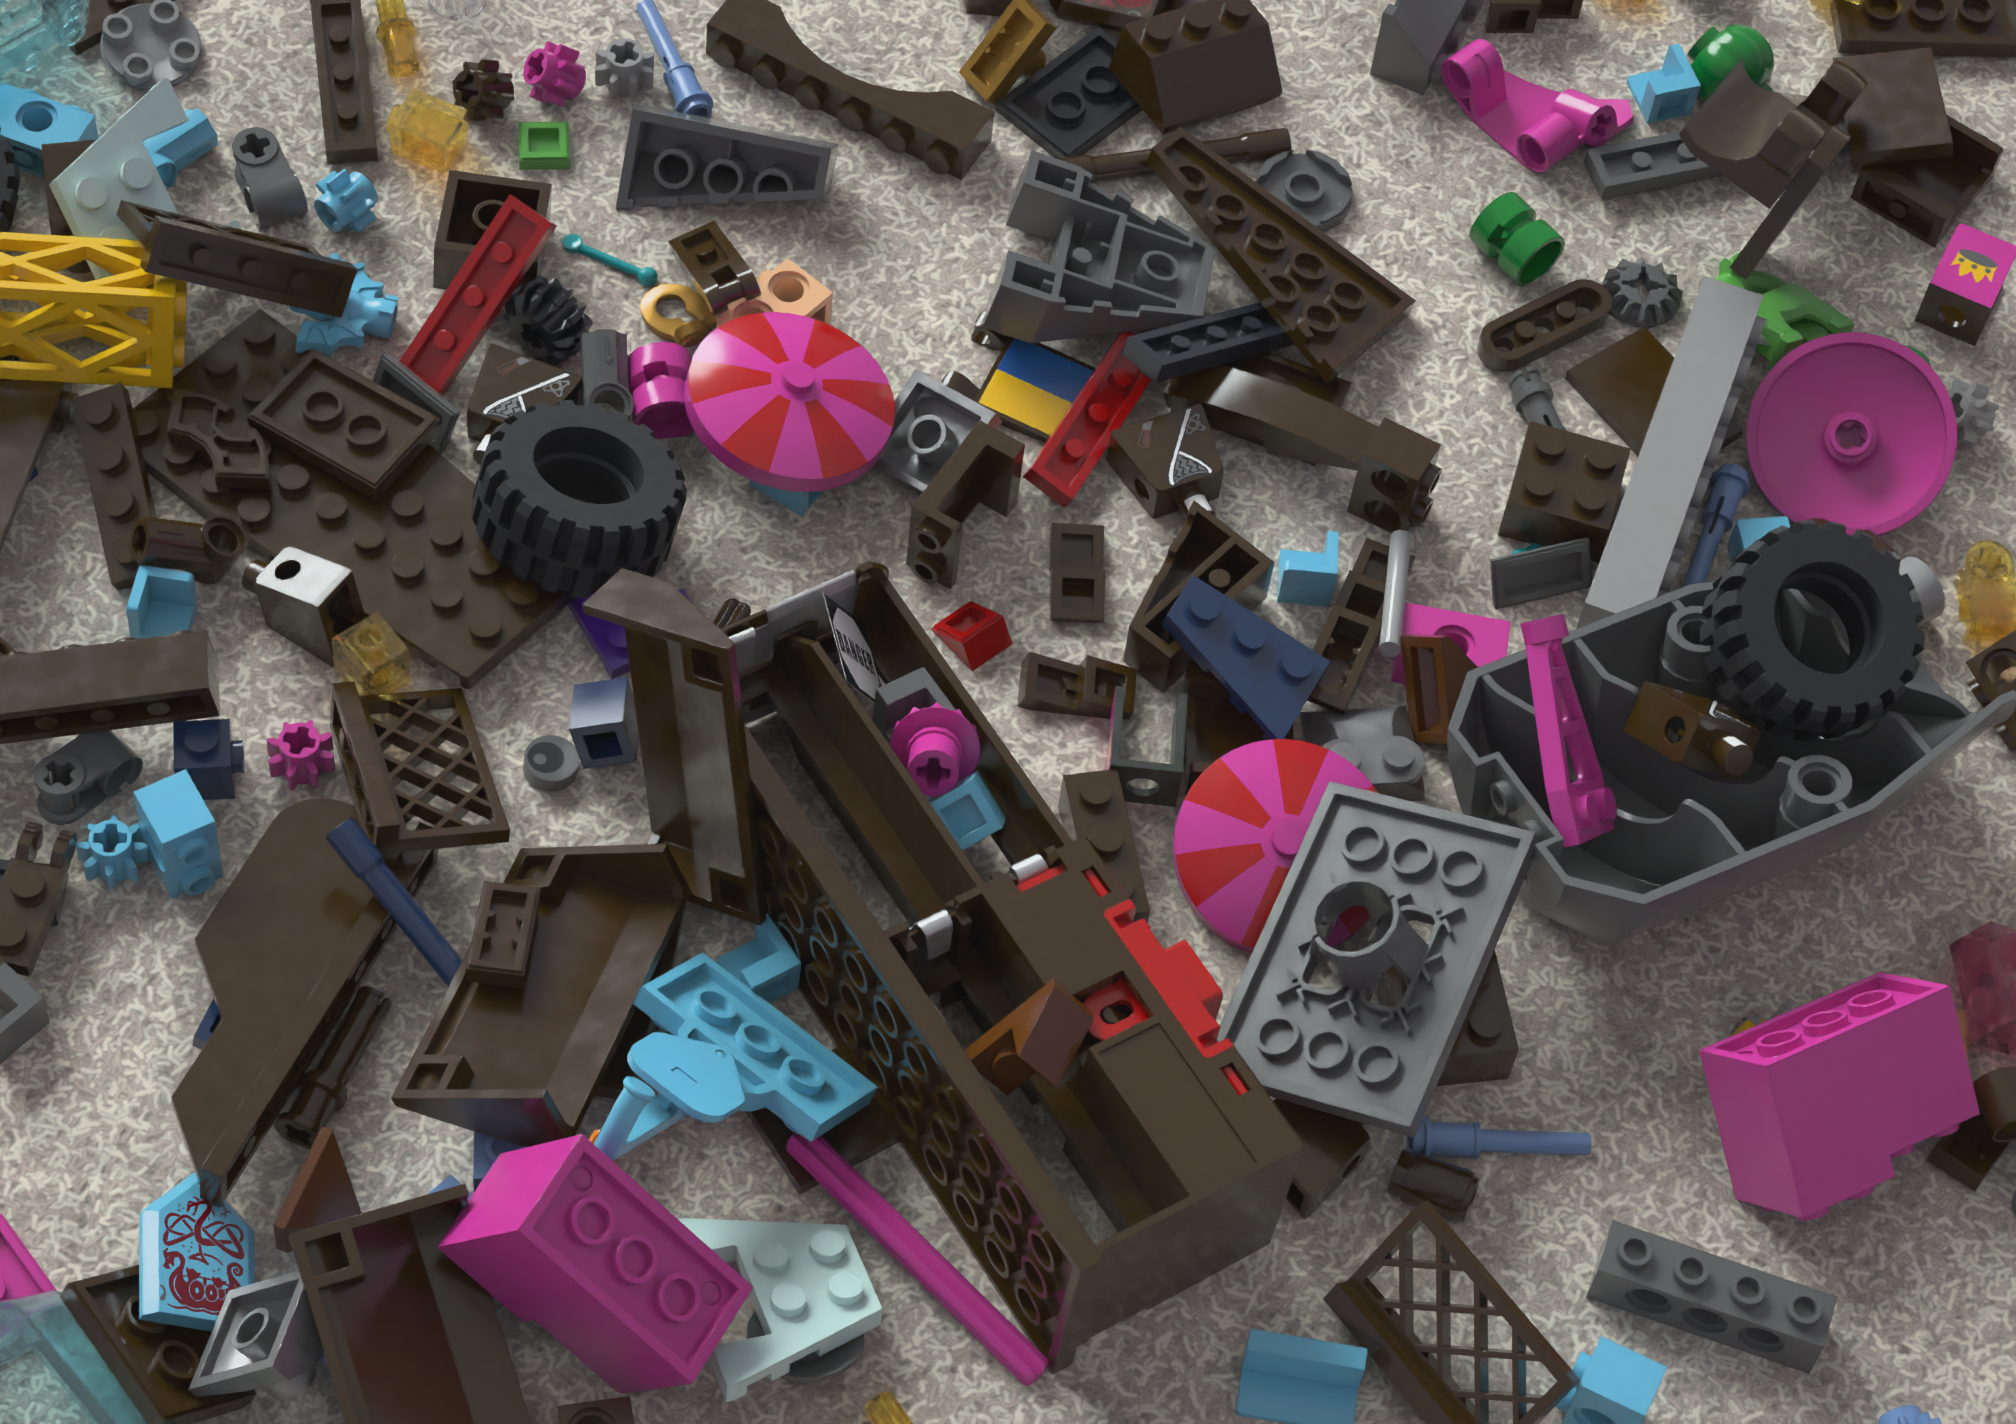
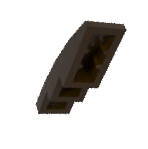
M1222 365L1172 378L1163 392L1168 408L1180 410L1201 403L1205 414L1213 416L1217 431L1263 439L1267 454L1357 471L1362 451L1378 428V426L1325 400L1285 384Z
M1366 538L1352 571L1350 570L1336 603L1332 604L1313 648V651L1328 659L1330 663L1307 701L1342 715L1345 714L1380 642L1389 546ZM1411 554L1409 560L1408 577L1413 568L1416 557Z

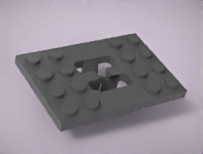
M1329 781L1220 1023L1221 1028L1217 1040L1220 1042L1226 1038L1230 1039L1270 1097L1415 1138L1532 863L1534 846L1539 843L1536 832ZM1357 905L1367 908L1374 924L1367 943L1372 945L1356 952L1338 951L1326 945L1339 914ZM1409 921H1419L1434 925L1427 943L1409 925ZM1320 957L1335 972L1340 982L1334 989L1325 990L1308 985ZM1392 966L1409 984L1402 1001L1396 1006L1388 1007L1370 1002L1380 980L1376 975L1384 973Z

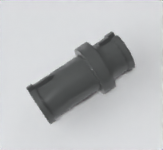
M1527 367L1525 371L1529 378L1526 380L1521 370L1512 374L1508 379V385L1514 392L1512 402L1517 412H1523L1528 425L1532 421L1567 431L1562 425L1551 401L1554 395L1549 383L1541 380L1538 369L1536 367Z

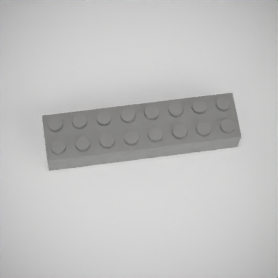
M1704 276L1587 595L1577 628L1670 592L1766 322V318L1757 316L1764 295Z

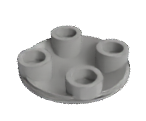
M155 0L153 3L133 5L124 8L118 13L107 16L103 21L100 51L107 68L117 78L135 87L151 89L155 84L166 78L169 79L172 86L188 78L199 64L202 43L197 28L189 18L180 12L175 2L171 0Z

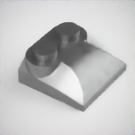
M915 369L894 401L895 418L886 447L874 466L923 493L979 420L999 430L998 427L1002 420L995 412Z
M1406 706L1347 709L1344 715L1332 710L1300 712L1299 716L1304 742L1319 745L1345 758L1367 777L1379 794L1408 801L1423 800L1425 794L1422 778L1424 755L1420 747L1415 743Z
M299 1270L228 1291L188 1389L190 1392L198 1397L262 1388L275 1400H285L301 1395L310 1387L315 1379V1368L323 1349Z

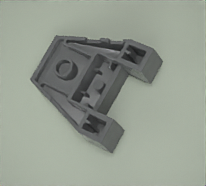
M1031 150L1013 192L1006 226L1053 241L1049 264L1008 250L990 292L982 327L1028 343H1039L1163 328L1201 318L1205 309L1215 247L1161 215L1156 221L1131 207L1134 199L1120 190L1113 196L1091 183L1093 174L1080 166Z

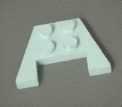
M168 78L155 84L113 126L49 184L74 236L138 240L116 215L121 200L178 214L143 141L178 127L189 120ZM238 220L226 224V226L242 229ZM86 259L96 280L113 276V274Z
M677 1218L726 1263L736 1262L741 1276L753 1286L749 1296L765 1335L717 1345L711 1353V1365L726 1402L735 1401L746 1395L747 1386L764 1377L773 1381L789 1373L791 1363L812 1352H815L820 1357L881 1325L882 1306L847 1225Z

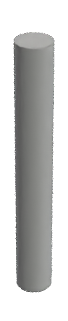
M1396 530L1390 537L1379 651L1386 657H1395L1401 651L1412 540L1411 534L1405 530Z

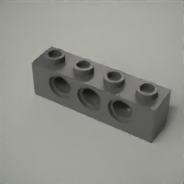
M1614 1220L1601 1246L1586 1298L1810 1374L1825 1346L1837 1301V1296Z

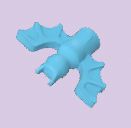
M337 253L330 255V258L344 261L339 258L340 256ZM364 263L353 264L358 270L342 318L289 306V309L293 312L308 315L314 320H320L303 322L297 336L295 351L303 353L305 350L314 348L330 357L336 349L342 346L354 345L357 348H362L364 333L390 339L397 319L399 297L386 294L384 298H381L383 296L384 283L375 282L368 278L364 271Z

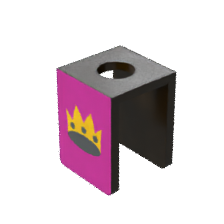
M1958 224L1928 285L1914 321L1975 346L2016 258V246L1965 224Z

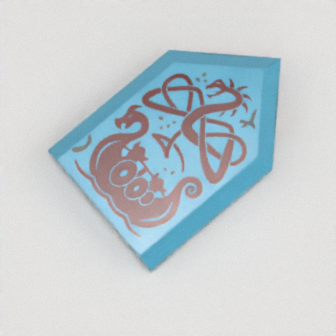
M194 1172L139 1214V1320L212 1332L228 1291L255 1283L254 1229L227 1200L219 1207L201 1199L200 1185Z

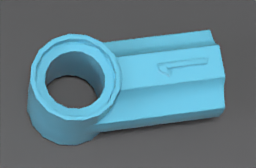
M197 108L185 111L189 120L184 124L143 141L164 186L166 185L168 188L175 183L178 171L218 146L217 133L212 128L208 117Z

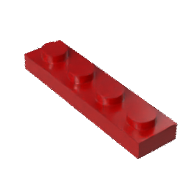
M509 195L400 359V362L444 396L557 225L516 197Z
M1132 331L1119 333L1115 337L1023 476V478L1063 508L1074 499L1108 447L1111 431L1120 429L1152 380L1144 376L1136 365L1122 355L1127 337L1136 335Z

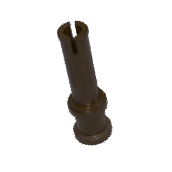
M362 986L358 989L355 999L314 1070L307 1071L299 1079L297 1085L299 1093L288 1112L279 1114L274 1124L276 1131L286 1141L311 1150L321 1127H326L334 1111L343 1109L348 1099L346 1085L365 1053L381 1021L392 1006L389 998H384L381 1004H378L384 996L383 992L369 986Z

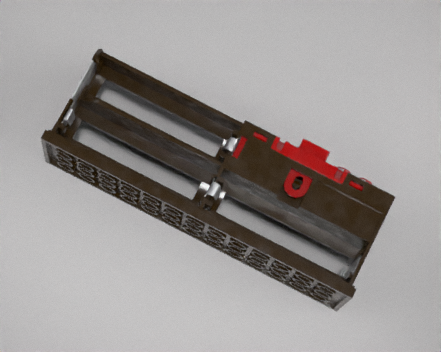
M867 561L858 565L856 570L842 574L720 629L735 643L766 914L769 915L801 962L798 990L836 1048L840 1046L854 1068L878 1086L874 1098L899 1133L898 1142L1029 1341L1048 1359L1049 1365L1047 1368L1053 1375L1072 1364L1076 1348L1089 1341V1338L1144 1309L1148 1310L1269 1245L1304 1144L1230 1039L1226 1038L1220 1042L1217 1040L1221 1026L1216 1019L1223 999V992L1189 943L1183 940L1164 949L1150 930L1151 927L1145 919L1133 922L1136 906L1088 838L1083 836L1075 841L1070 838L888 580V568L883 564ZM823 593L865 625L878 675L885 684L924 667L956 710L960 709L971 725L976 726L980 743V755L973 772L979 771L1006 818L1003 828L992 833L990 836L1011 865L1008 873L1002 874L999 870L991 874L989 881L984 883L851 689L854 687L848 684L845 679ZM774 712L779 715L787 728L796 758L911 928L904 921L883 931L745 725ZM1054 979L1092 1012L1094 1020L1061 1083L1054 1087L1036 1073L1019 1087L1032 1106L1041 1102L1065 1137L1063 1152L1117 1230V1234L1096 1245L1093 1243L933 1004L940 1010L961 1000L983 1034H985Z

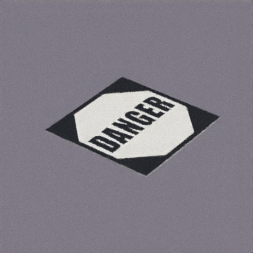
M823 593L846 682L875 702L876 688L881 687L866 627Z

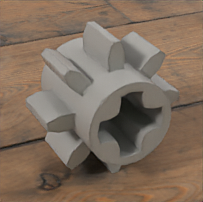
M615 38L607 46L606 51H596L595 85H606L610 91V98L630 96L635 100L637 99V93L642 87L653 88L654 53H643L639 40Z
M1956 379L1953 380L1952 388L1947 390L1955 411L1957 440L1960 439L1963 442L1976 445L1977 436L1983 435L1987 431L1993 432L1995 411L1999 409V405L1985 399L1990 389L1987 386L1976 382L1969 385Z

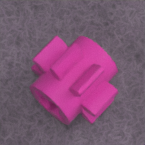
M549 41L546 42L544 49L538 48L531 52L523 70L526 83L534 86L530 97L544 103L550 102L560 107L564 106L565 98L570 100L577 97L582 91L586 80L584 66L576 62L580 52L561 43L557 45Z
M309 719L306 723L293 724L284 722L283 730L278 739L267 738L268 756L271 757L268 760L270 776L278 777L283 774L288 780L289 790L293 791L297 784L309 783L314 788L319 787L318 777L322 771H335L334 754L331 753L334 749L332 734L329 732L319 735V732L313 726V720Z

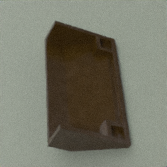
M621 568L582 604L583 614L622 625L625 629L652 832L646 844L668 845L692 891L688 902L761 926L767 918L735 643L670 582Z
M667 844L521 848L503 883L541 888L540 904L523 988L466 981L469 947L391 1097L395 1106L517 1146H534L575 1136L637 1008L633 1003L641 987L650 981L692 893Z
M466 1184L289 1234L290 1244L345 1424H532L491 1294L437 1248L467 1203L469 1194Z

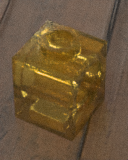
M378 612L332 638L335 673L343 682L355 681L359 696L393 693L411 682L409 649Z

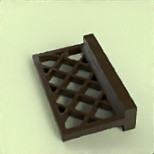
M123 200L120 201L116 215L145 247L140 266L145 272L342 318L358 270L352 263L322 256L312 246Z
M355 681L332 684L330 729L361 829L381 852L389 868L396 867L398 852L509 842L510 827L462 688L359 696ZM452 708L454 714L445 722L426 712L428 710ZM389 713L399 719L392 726H389L372 718L371 715ZM412 725H415L432 733V735L425 741H422L404 732ZM447 740L465 748V750L456 757L438 747ZM392 744L411 754L404 761H400L383 752ZM426 760L444 768V770L434 777L416 767ZM459 775L478 785L469 793L449 783ZM404 780L423 790L415 797H412L395 789V787ZM437 795L456 804V806L449 813H446L428 803ZM471 811L490 820L491 824L472 825L461 819ZM414 816L435 825L432 829L407 831L406 824Z
M1429 1201L1420 1202L1348 1281L1337 1283L1323 1298L1363 1348H1367V1353L1426 1424H1490L1489 1400L1513 1402V1424H1539L1580 1381L1574 1371ZM1422 1224L1436 1238V1261L1413 1259V1233ZM1399 1249V1258H1391ZM1450 1255L1456 1262H1450ZM1383 1266L1399 1267V1300L1386 1299L1371 1282V1279ZM1413 1268L1436 1269V1302L1413 1301ZM1450 1270L1464 1271L1474 1282V1305L1450 1303ZM1488 1300L1494 1307L1488 1306ZM1413 1310L1436 1311L1437 1344L1422 1343L1414 1333ZM1451 1313L1474 1314V1347L1451 1345ZM1488 1315L1502 1316L1512 1327V1350L1488 1348ZM1526 1345L1532 1352L1526 1351ZM1432 1353H1437V1359L1432 1355ZM1451 1355L1474 1356L1475 1389L1460 1388L1451 1377ZM1488 1358L1512 1359V1392L1489 1390ZM1526 1361L1541 1362L1557 1380L1544 1395L1526 1394ZM1469 1398L1475 1399V1405ZM1527 1403L1535 1404L1527 1412Z

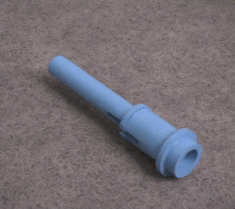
M653 0L641 1L636 7L637 12L667 72L663 74V80L676 103L674 111L710 118L713 108L712 97L708 92L702 90L692 65L683 62Z
M1727 463L1712 472L1709 480L1712 490L1700 517L1704 527L1682 587L1706 582L1724 532L1732 529L1741 497L1748 495L1751 488L1750 481L1748 480L1749 474L1741 466Z
M1429 1116L1423 1117L1415 1138L1411 1136L1406 1137L1408 1152L1414 1154L1419 1152L1427 1156L1470 1157L1471 1159H1477L1480 1156V1152L1589 1155L1591 1151V1136L1589 1133L1481 1129L1479 1122H1431Z

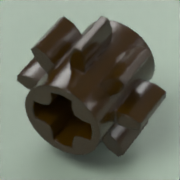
M481 59L479 63L465 61L463 63L464 71L460 72L452 81L453 95L456 100L454 103L455 107L469 108L467 113L468 120L502 119L504 117L503 109L507 108L515 99L514 86L511 81L512 73L498 72V60Z

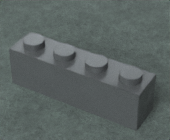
M1397 0L1395 5L1389 3L1382 15L1370 74L1424 96L1431 81L1437 83L1442 81L1441 65L1443 61L1451 57L1447 55L1449 48L1455 50L1460 48L1468 29V23L1465 22L1467 15L1476 18L1484 0Z
M641 105L632 110L615 209L635 208V205L641 207H666L691 204L823 199L830 193L839 144Z

